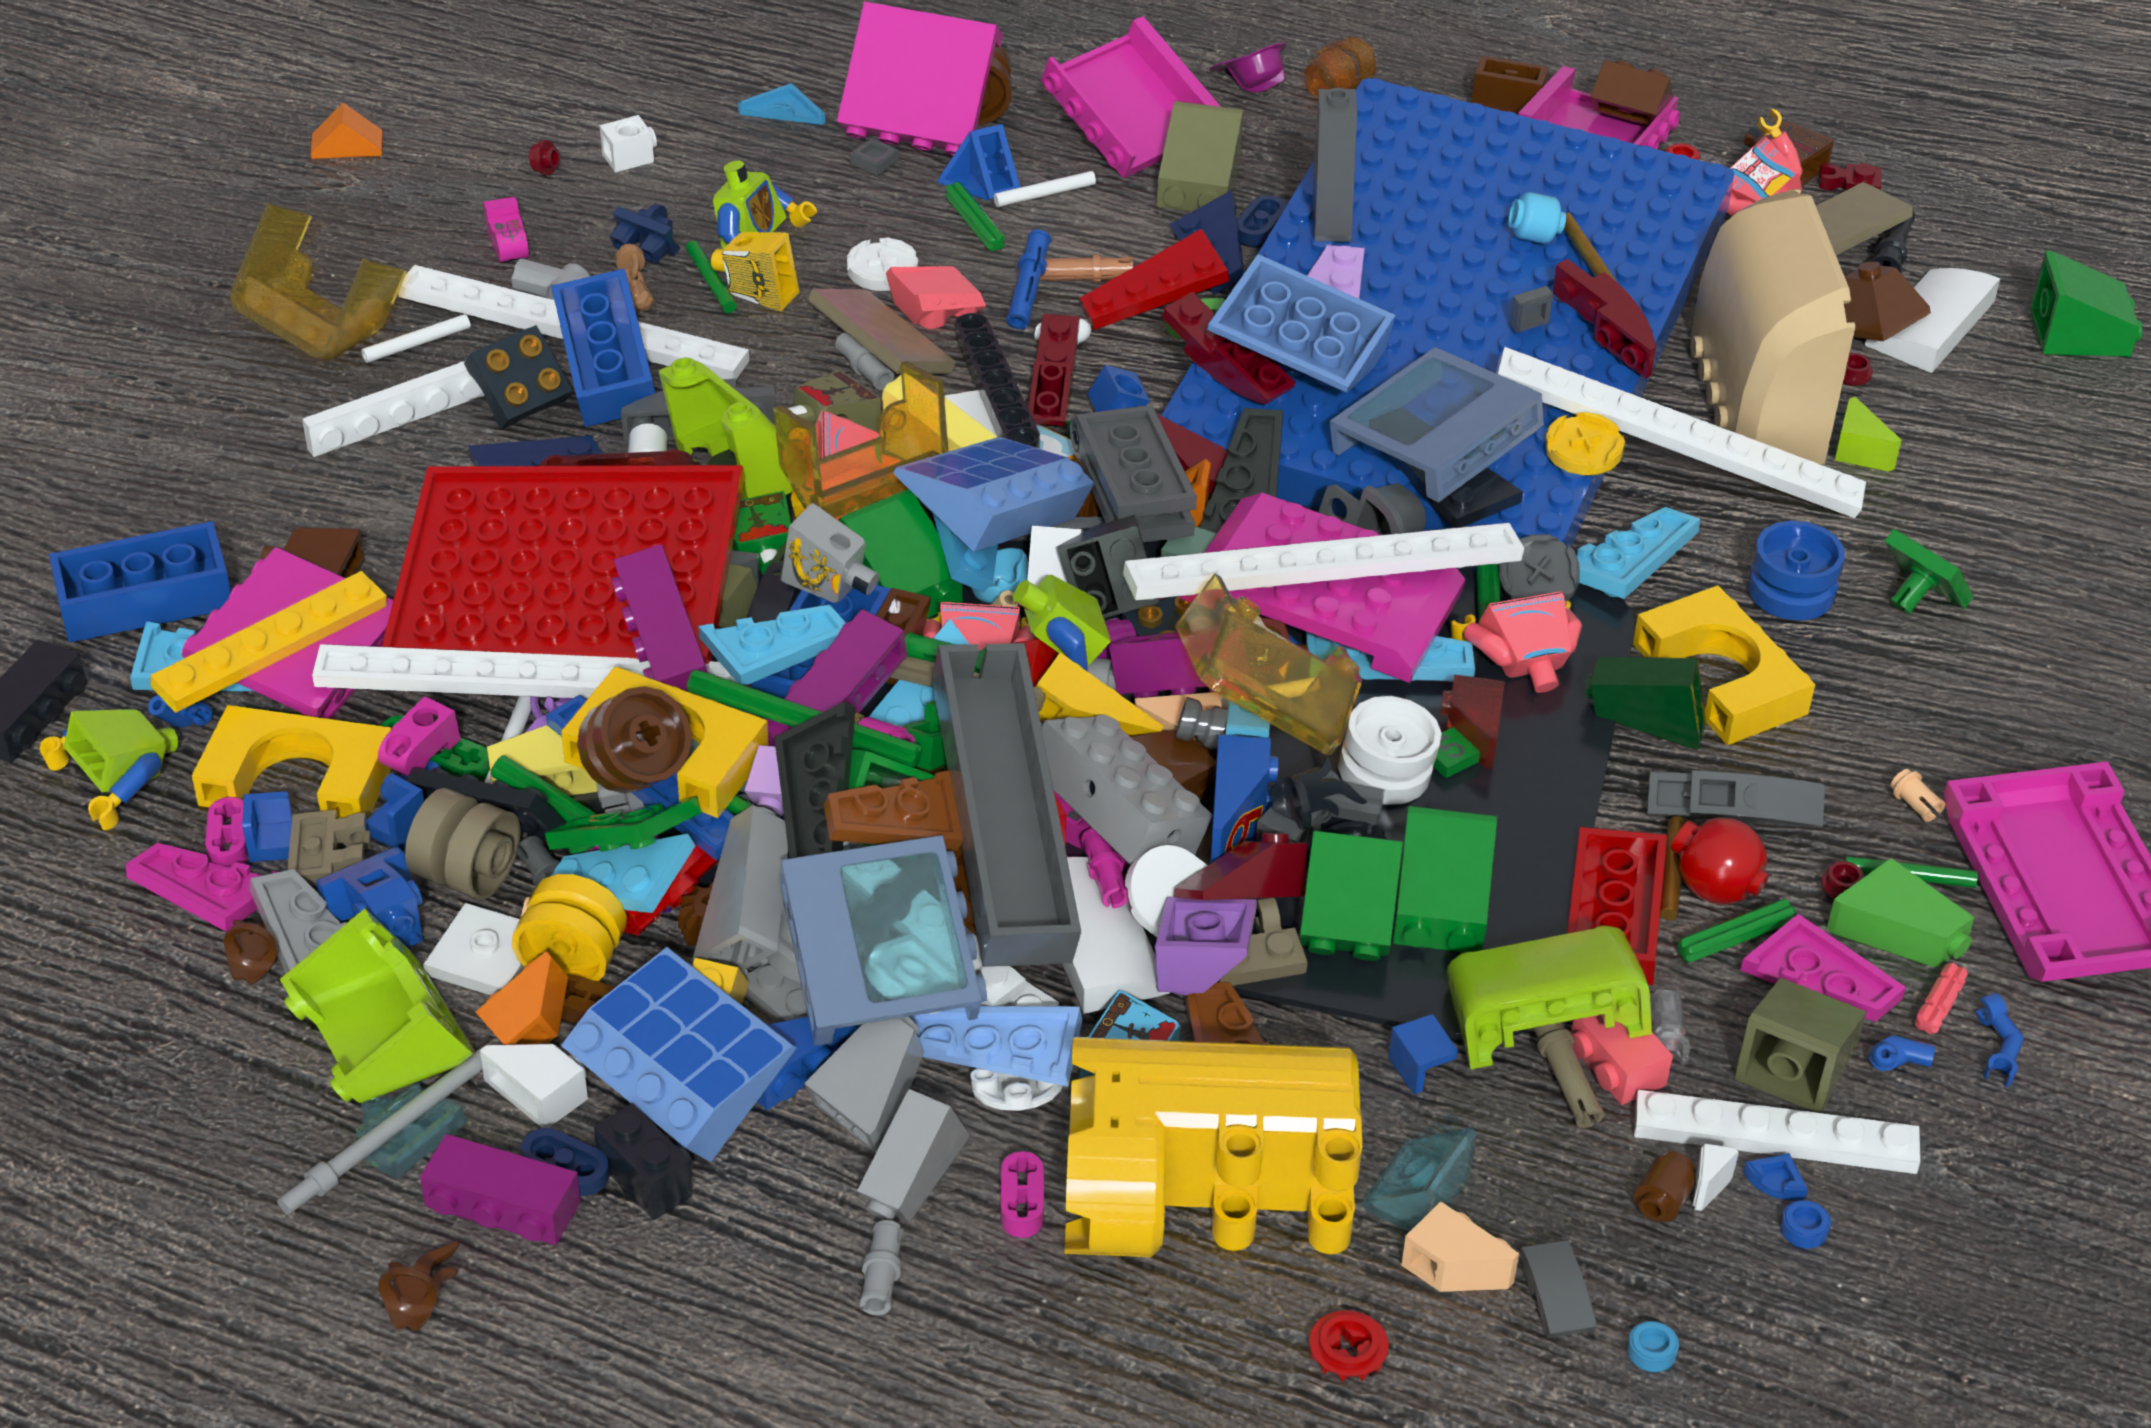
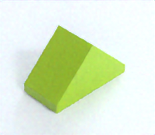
M1852 397L1848 401L1835 461L1889 472L1895 470L1902 440L1860 400Z

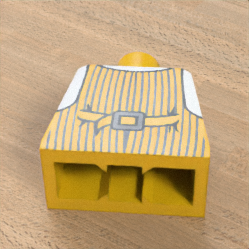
M742 232L724 249H716L712 254L711 266L713 270L726 272L729 290L734 296L782 311L800 293L788 233Z

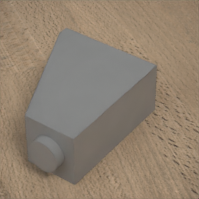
M909 1017L862 1024L804 1083L815 1106L874 1153L877 1152L908 1089H910L924 1054V1050L917 1037L920 1030Z
M908 1089L857 1190L868 1204L866 1210L882 1220L893 1221L894 1217L910 1223L969 1137V1133L951 1106Z

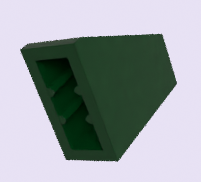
M1597 657L1593 674H1588L1586 678V696L1589 699H1593L1596 716L1615 720L1616 723L1691 749H1700L1706 725V715L1697 658Z

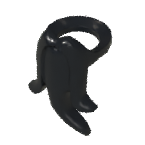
M1328 757L1325 758L1323 764L1318 769L1283 778L1269 790L1270 794L1274 797L1272 802L1274 811L1295 821L1301 830L1310 828L1312 812L1328 809L1336 816L1339 815L1338 805L1325 797L1340 793L1359 804H1366L1367 800L1342 780L1335 778L1322 779L1331 770V761Z

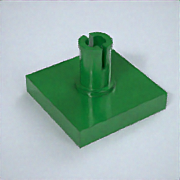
M1893 529L1884 542L1900 570L1909 575L1894 596L1889 599L1895 607L1900 610L1904 608L1903 612L1911 615L1928 590L1932 589L1965 610L1974 596L1959 568L1896 529Z

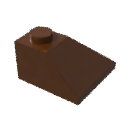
M1866 262L1859 265L1856 271L1845 276L1849 286L1851 302L1844 304L1847 323L1855 322L1854 337L1884 342L1931 313L1927 302L1897 268L1880 266L1879 262Z

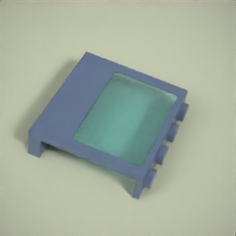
M1436 347L1330 420L1333 453L1340 455L1358 441H1361L1425 471L1427 497L1437 502L1446 498L1544 426L1542 393Z
M943 835L781 860L779 883L814 1046L832 1043L836 1028L963 1007L966 1009L968 1021L978 1018L981 1003L987 1000L986 984L983 975H976L972 960L977 959L976 942L973 933H966L963 919L967 918L966 900L963 891L956 892L953 878L957 877L958 873L956 857L953 850L946 851Z

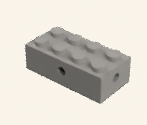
M1097 715L1096 717H1066L1065 719L1044 721L1041 729L1054 791L1130 865L1141 854L1164 845L1178 846L1191 852L1193 855L1196 854L1213 815L1200 803V799L1194 793L1186 790L1173 778V774L1169 769L1159 765L1146 752V748L1141 743L1128 736L1120 728L1117 720L1107 715Z

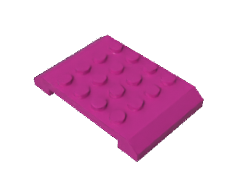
M1259 493L1242 498L1204 553L1381 535L1375 531L1343 522L1336 517L1326 516L1304 508L1300 504L1290 503L1265 493ZM1446 568L1424 572L1417 571L1385 576L1378 575L1180 596V599L1218 612L1225 601L1274 620H1280L1285 624L1374 656L1371 669L1410 683L1460 597L1465 578L1457 568Z
M2108 761L1947 781L1944 797L1948 820L1973 869L1978 872V879L2029 978L2040 982L2151 968V855L2121 804L2125 790Z

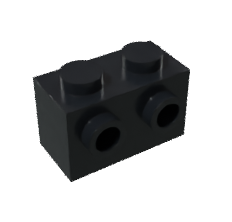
M633 1103L594 1126L596 1148L606 1155L610 1176L653 1220L658 1219L693 1196L690 1171L693 1167V1162L689 1153L681 1144L677 1143L674 1145L664 1135L663 1129L645 1116Z

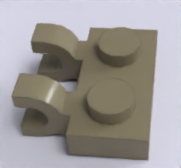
M336 810L292 814L287 870L295 869L311 887H317L315 880L363 861L364 850L371 849L372 841L371 832L366 831V814L356 813L346 818H338ZM338 843H344L347 846L344 849L337 850Z
M1275 898L1257 900V909L1260 917H1255V925L1259 934L1251 935L1247 957L1217 982H1230L1234 986L1306 973L1308 962L1296 929L1282 930L1279 909Z

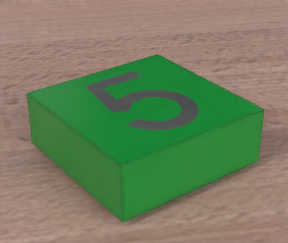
M1452 727L1441 734L1440 746L1433 767L1445 778H1448L1478 763L1480 751L1459 731Z

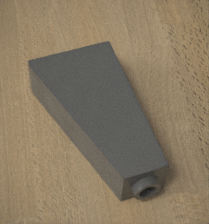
M1318 89L1312 191L1315 241L1352 242L1357 130L1356 89Z

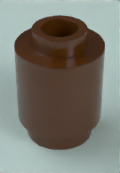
M1672 1151L1666 1152L1653 1160L1634 1192L1635 1204L1644 1216L1661 1222H1668L1677 1217L1696 1184V1168L1692 1161L1685 1155Z

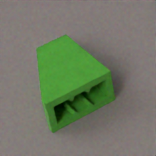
M1890 858L1834 899L1827 929L1835 935L1939 968L1952 957L1955 959L1960 958L1968 950L1972 942V938L1969 935L1975 917Z

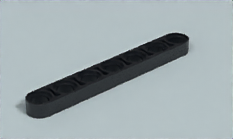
M967 313L957 317L955 320L956 341L998 437L1040 449V433L986 316L977 313Z

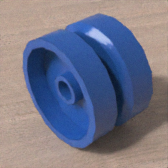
M1790 520L1775 523L1764 529L1757 539L1754 563L1751 566L1748 580V593L1756 605L1774 616L1799 621L1818 618L1827 613L1836 600L1839 587L1838 579L1842 574L1845 561L1844 547L1837 536L1824 527L1810 522Z

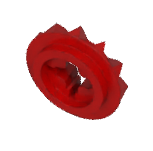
M1343 1310L1325 1315L1313 1326L1309 1338L1311 1360L1317 1361L1320 1364L1323 1374L1328 1372L1338 1374L1342 1382L1348 1376H1357L1363 1382L1368 1373L1373 1371L1380 1372L1382 1364L1388 1356L1389 1342L1382 1326L1370 1316L1356 1311ZM1341 1335L1344 1341H1347L1351 1347L1357 1346L1356 1357L1349 1355L1346 1349H1340Z

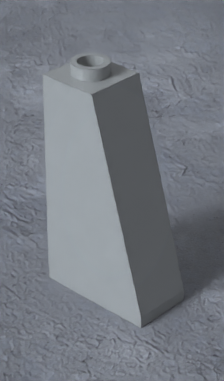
M752 805L731 818L693 960L700 958L738 967L742 972L777 952L783 905L779 874L781 860L787 859L788 842L785 821L776 817L775 813L770 809Z

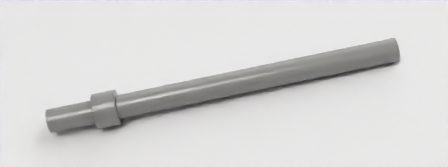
M498 1038L492 1039L477 1050L466 1062L453 1068L327 1163L321 1161L304 1173V1180L277 1200L280 1209L285 1214L290 1215L315 1195L323 1196L338 1185V1178L482 1071L480 1056L482 1048L486 1045L504 1044Z

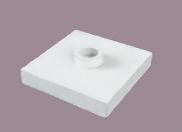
M465 903L423 964L424 970L429 977L493 995L524 969V966L517 960L512 949V935L520 919Z

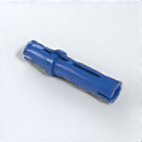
M1032 230L1028 234L1025 252L1019 258L1018 269L1020 271L1009 313L1006 317L1007 324L1012 328L1026 329L1027 325L1029 326L1030 316L1039 281L1047 269L1045 258L1051 242V236L1046 231Z

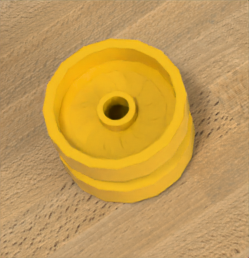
M555 874L542 879L534 888L527 903L526 912L520 917L513 932L512 949L517 960L524 967L547 951L566 975H577L599 982L605 975L613 957V950L619 945L626 929L627 915L622 903L615 895L594 880L575 874Z

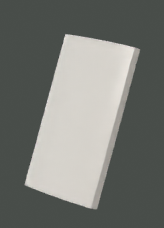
M1959 268L1929 270L1914 289L1930 306L1931 313L1884 342L1866 339L1865 346L1932 373L1995 302L2000 278L1978 271Z
M1067 857L1082 932L1073 963L1062 964L1083 1013L1107 1009L1119 990L1130 994L1140 1001L1170 994V992H1158L1156 955L1142 925L1137 922L1130 909H1132L1130 901L1118 908H1112L1111 902L1109 907H1105L1102 903L1096 881L1089 876L1087 869L1088 857Z

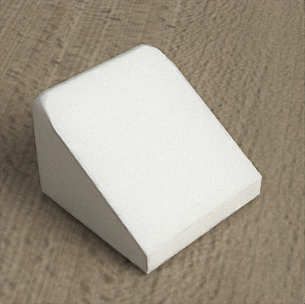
M1705 1143L1704 1147H1701L1695 1174L1694 1210L1702 1211L1731 1181L1739 1154L1737 1149Z

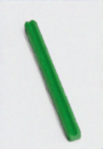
M693 670L687 682V690L691 693L790 727H795L823 713L703 671ZM854 723L852 748L868 751L912 768L916 767L922 754V747L920 745Z

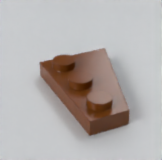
M950 770L938 772L933 779L918 781L916 777L902 779L899 785L887 788L871 785L829 793L824 803L830 841L882 845L943 835L946 850L958 851L963 841Z
M1216 982L1204 993L1184 995L1191 1040L1193 1042L1270 1044L1269 1041L1264 1042L1254 1027V1018L1230 982Z

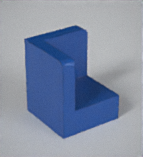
M390 773L384 778L387 802L367 819L366 831H370L374 839L391 848L397 846L402 850L406 846L407 836L413 819L424 803L423 790Z
M288 792L244 794L242 827L250 862L288 859L293 814Z
M1433 1014L1392 1027L1388 1058L1413 1094L1423 1092L1426 1069L1455 1060L1458 1049Z

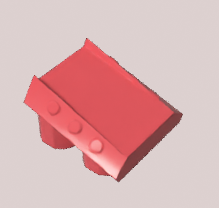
M954 266L890 267L886 272L894 304L914 324H919L924 328L936 329L945 325L947 317H959L967 313H976L978 310L985 309L986 307L981 293Z

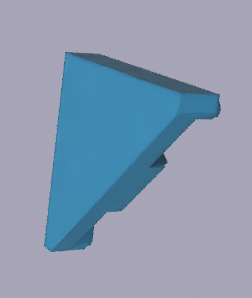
M792 83L738 102V113L740 115L819 125L825 124V113Z

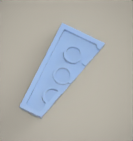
M981 1006L978 1018L969 1021L965 1007L934 1014L909 1016L920 1030L917 1037L924 1050L922 1057L1069 1086L1073 1067V1037H1079L1082 1024L1080 1007Z

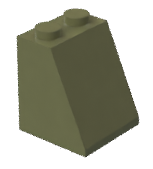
M1174 101L1158 176L1157 207L1194 211L1231 190L1233 192L1240 169L1244 110Z
M1780 977L1748 1019L1734 1079L1815 1113H1822L1859 1042L1867 1011Z

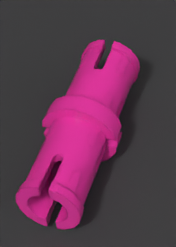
M1089 828L1081 837V843L1089 859L1087 865L1089 876L1096 881L1102 903L1105 907H1109L1110 902L1112 908L1121 907L1129 901L1128 889L1125 887V881L1121 872L1123 871L1121 857L1113 851L1112 846L1093 828Z

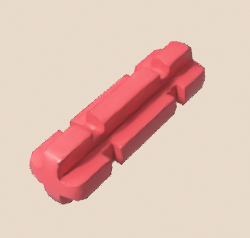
M1954 962L1944 966L1940 973L1941 977L1937 978L1925 999V1004L1921 1006L1917 1013V1019L1914 1022L1916 1028L1924 1030L1929 1035L1938 1032L1942 1025V1020L1946 1018L1958 997L1957 993L1962 990L1966 982L1967 970L1964 967H1958Z

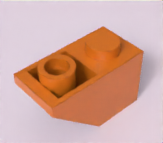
M545 951L535 961L527 964L522 972L500 991L491 995L487 1002L475 1012L504 1045L549 1044L559 1033L568 976L550 954Z

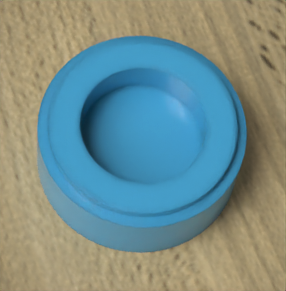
M1646 1321L1632 1329L1627 1353L1630 1360L1637 1367L1649 1372H1661L1669 1369L1674 1364L1679 1349V1340L1676 1333L1667 1325L1656 1321Z

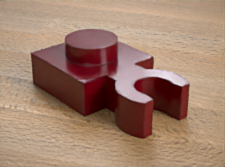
M1829 163L1822 164L1819 185L1821 189L1835 190L1843 188L1846 191L1865 182L1881 190V167H1875L1866 163H1846L1845 169Z

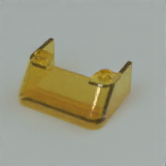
M267 203L231 288L230 301L233 308L310 356L323 360L334 359L378 332L387 320L407 271L363 258L341 309L307 289L312 275V262L306 254L298 249L312 216Z
M908 361L901 362L903 399L889 404L881 413L879 418V437L820 459L816 426L781 405L773 407L779 465L803 508L806 510L813 503L840 522V517L908 489L893 474L896 467L949 452L943 380Z
M1214 573L1175 625L1197 675L1209 688L1322 753L1332 755L1343 741L1350 714L1353 711L1362 684V678L1358 673L1361 670L1360 667L1350 658L1346 649L1338 646L1334 653L1329 655L1324 661L1265 627L1262 619L1258 616L1261 613L1260 608L1246 597L1240 596L1238 600L1232 597L1222 577Z

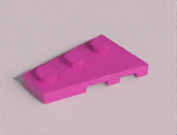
M156 843L126 863V878L225 932L234 926L233 920L242 921L258 910L250 892V878L263 875L251 873L250 865L234 862L231 867L208 862L206 854L161 843Z
M1797 914L1744 957L1740 969L1742 972L1774 984L1781 977L1841 1002L1848 1003L1867 1011L1865 1019L1877 1022L1903 999L1906 990L1904 985L1800 914Z

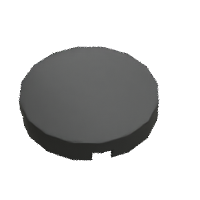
M1533 534L1519 539L1524 546L1522 560L1500 563L1499 579L1505 596L1509 600L1562 591L1564 600L1568 601L1574 595L1580 583V564L1574 549L1568 544L1566 546L1563 542L1558 541L1557 537L1549 534Z

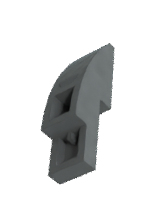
M736 378L722 379L758 407L774 425H777L775 386L736 388ZM663 391L639 399L621 408L624 443H629L631 430L641 424L657 425L666 432L668 441L675 440Z
M1692 770V773L1650 771L1647 814L1650 817L1732 818L1745 824L1823 828L1825 784L1772 776Z

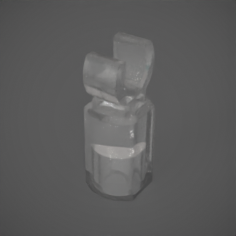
M1657 990L1650 999L1654 1034L1668 1050L1679 1054L1681 1065H1686L1691 1046L1689 1040L1685 1037L1681 995L1675 990Z

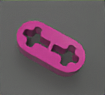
M236 797L221 798L209 807L205 839L209 862L231 867L234 862L244 864L247 861L248 852L242 827L243 800ZM227 817H231V824L224 825ZM225 843H232L229 850L225 851Z
M1020 1151L1008 1155L1002 1162L1001 1225L1006 1233L1013 1237L1026 1238L1037 1234L1043 1226L1044 1166L1040 1158L1035 1154ZM1018 1172H1027V1185H1018ZM1017 1204H1027V1217H1018Z

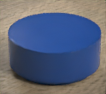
M1808 1200L1794 1201L1784 1209L1780 1223L1781 1233L1788 1242L1797 1247L1806 1249L1816 1248L1826 1241L1831 1227V1218L1825 1208L1815 1202Z

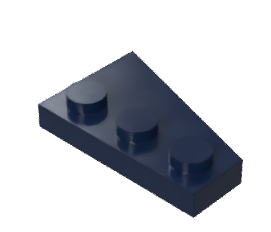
M1232 190L1169 224L1178 242L1202 229L1228 269L1230 281L1209 288L1213 295L1237 283L1245 273L1242 247L1238 231H1240L1239 222L1235 210L1237 205Z
M591 436L468 446L469 458L474 466H606L605 456Z

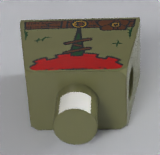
M838 370L798 385L794 392V407L786 408L783 413L784 423L790 431H794L800 426L808 427L812 431L823 410L841 418L850 419L858 425L880 433L881 398L843 371Z

